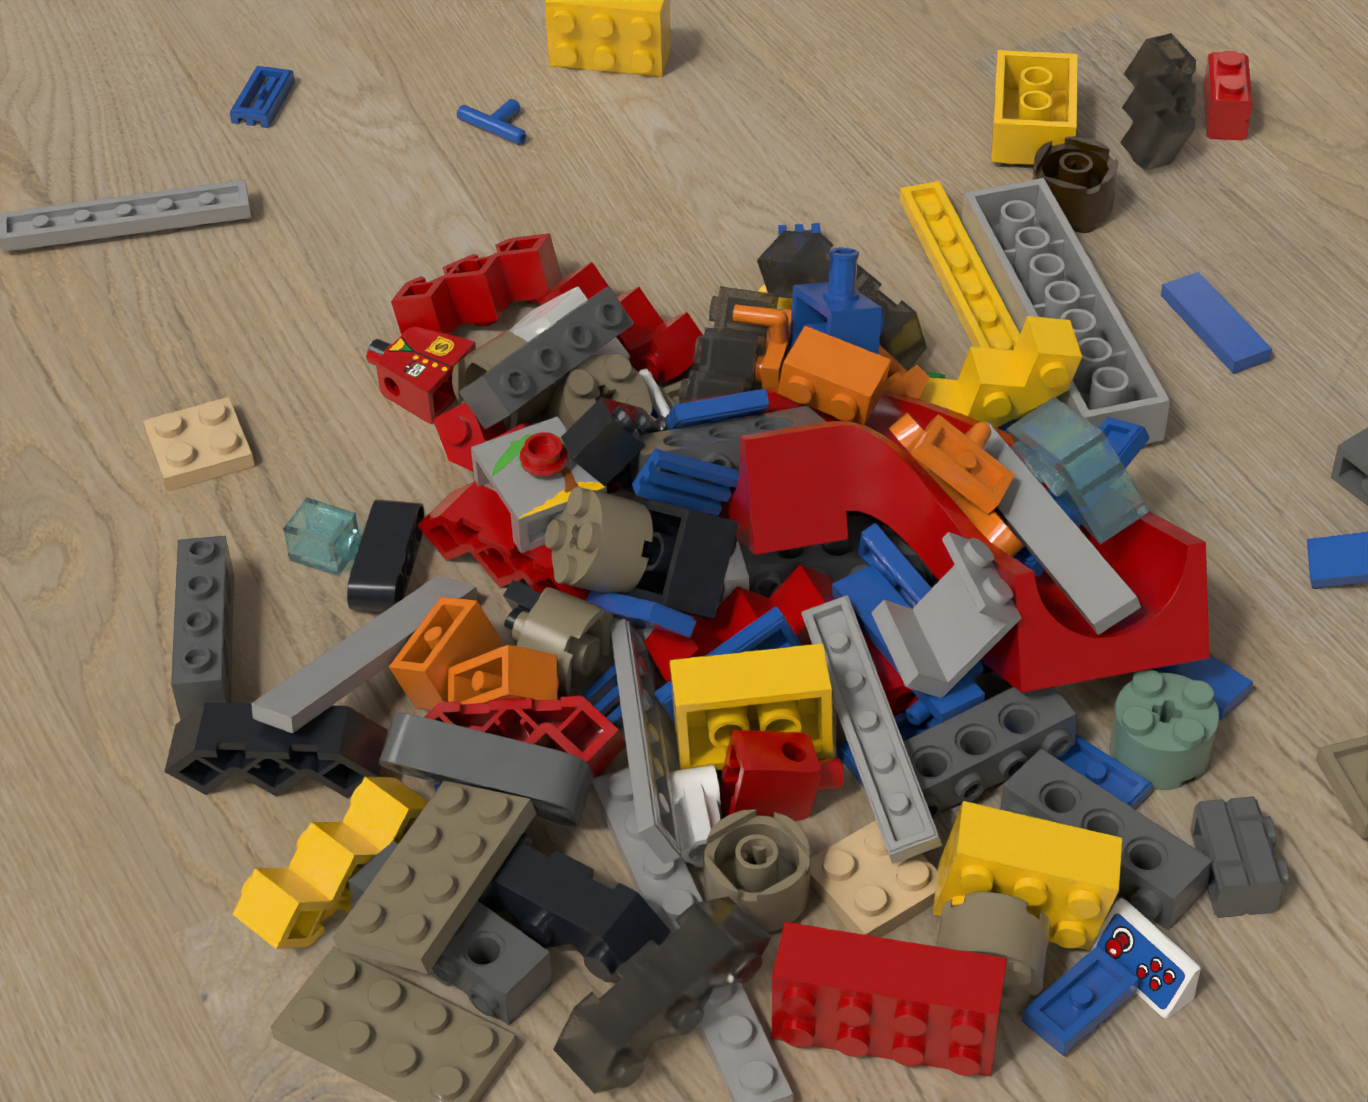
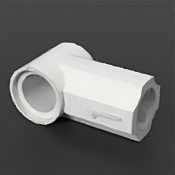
M714 765L669 771L681 855L684 862H689L696 868L704 867L703 855L707 844V837L714 825L721 820L719 813L721 810L720 791Z

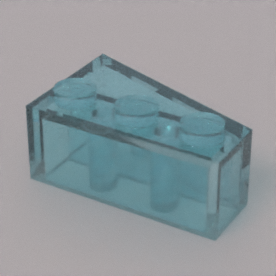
M1053 397L1007 428L1015 442L1010 448L1040 483L1044 482L1051 492L1066 506L1099 544H1102L1150 512L1105 433L1057 398Z

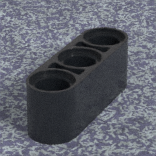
M374 500L348 580L347 602L350 609L385 612L404 599L423 536V532L417 526L425 518L422 503Z

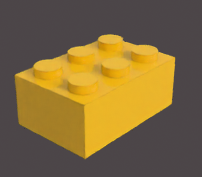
M545 0L549 66L657 77L663 76L671 52L670 0Z
M997 50L991 162L1009 165L1034 164L1036 152L1045 143L1053 141L1052 146L1064 144L1065 137H1076L1078 54Z
M823 644L670 660L675 731L681 770L714 765L715 770H722L731 732L734 730L806 733L811 737L818 759L833 757L832 688Z
M963 801L939 861L932 914L941 916L944 904L951 899L952 907L963 904L965 894L991 892L1010 895L1028 902L1027 912L1038 919L1040 917V910L1048 917L1051 925L1049 942H1054L1064 948H1079L1090 951L1119 891L1122 838Z

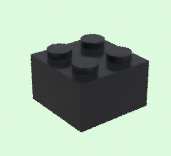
M641 497L640 503L647 507L651 515L653 537L652 542L644 540L641 556L649 558L644 574L634 589L626 595L656 602L671 609L715 618L717 607L721 603L725 592L724 579L729 560L736 549V532L739 522Z

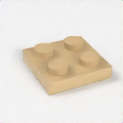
M229 397L142 421L146 437L167 492L255 467L252 452Z
M876 820L810 858V887L852 933L882 937L934 905L938 870L922 854L892 864Z

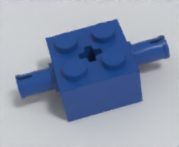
M844 247L832 248L829 251V282L793 285L789 352L804 326L879 354L880 335L884 331L885 321L882 307L856 289L859 251Z

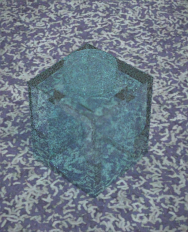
M308 497L283 528L289 561L335 576L341 574L349 561L355 560L362 538L359 534L355 512Z

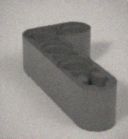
M402 712L394 713L379 760L381 766L407 776L442 784L443 781H449L529 798L538 816L551 822L573 827L580 825L594 777L588 764L583 759L572 754Z

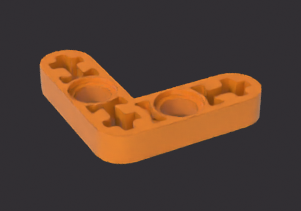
M908 413L889 428L910 454L924 432ZM916 459L990 542L1012 557L1025 547L995 510L986 514Z

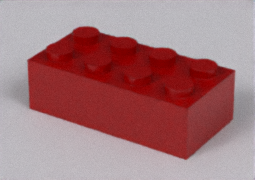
M784 922L772 973L771 1039L784 1041L794 1047L815 1046L838 1050L852 1057L867 1055L891 1059L905 1066L926 1065L949 1069L953 1073L963 1076L978 1074L991 1077L1007 958Z

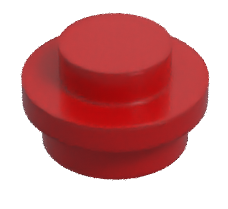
M541 432L531 435L526 439L520 451V464L522 468L534 476L546 477L557 474L568 463V451L558 436L552 433Z

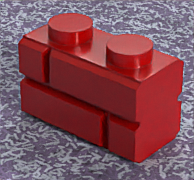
M1224 51L1208 54L1203 84L1206 137L1210 139L1243 140L1247 138L1253 103L1249 58L1245 53Z

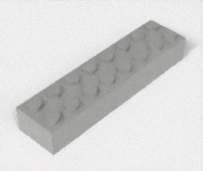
M1040 178L964 192L961 223L1019 333H1021L1027 316L1071 321L1082 359L1068 391L1054 398L1053 410L1076 454L1079 453L1107 417L1145 427L1150 437L1146 444L1164 440L1170 399L1045 179Z

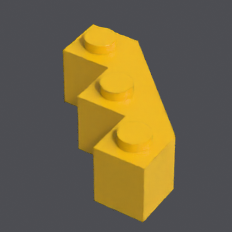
M1027 316L1014 350L970 346L958 380L929 378L920 400L962 413L981 422H989L992 427L997 428L1068 391L1082 359L1071 321Z
M364 777L362 783L351 796V805L342 822H310L308 828L298 839L297 850L288 867L254 869L252 875L245 881L242 887L241 897L232 915L275 949L309 947L325 933L322 923L339 908L346 913L351 911L353 903L348 880L392 841L399 844L428 801L394 777Z

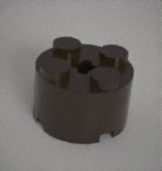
M1065 137L1064 144L1052 146L1053 141L1045 143L1035 154L1032 180L1045 179L1073 230L1079 233L1094 231L1096 224L1105 220L1113 209L1118 172L1117 159L1113 160L1109 156L1110 149L1107 146L1085 137Z

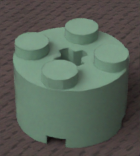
M1152 669L1136 672L1132 681L1123 687L1116 700L1110 738V754L1112 758L1117 759L1118 762L1153 784L1152 789L1172 790L1180 788L1183 781L1195 776L1196 781L1202 777L1211 762L1219 721V711L1214 700L1212 687L1206 682L1192 680L1173 673H1158Z

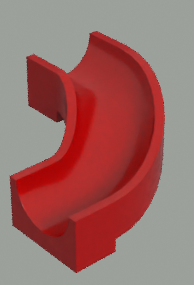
M778 387L766 389L769 406L763 413L807 405L797 403L790 398L777 394ZM883 391L865 425L842 421L810 407L826 422L739 436L740 472L736 488H729L732 496L728 502H720L722 510L717 517L739 522L736 532L737 540L754 555L847 540L846 511H860L872 515L888 525L917 553L938 581L955 565L942 540L948 532L969 540L975 538L983 542L994 556L992 562L1000 578L1011 588L1013 592L1011 599L1021 616V619L983 656V663L1021 693L1210 658L1205 541L1110 488L1079 526V529L1137 596L1141 608L1098 635L1045 570L1039 577L1035 576L1033 570L990 542L889 429L906 413L923 430L939 414L964 435L981 421L924 400ZM709 397V398H702V399L691 400V402H693V401H698V400H704V399L715 398V397ZM993 427L1047 491L1068 466L1065 462Z

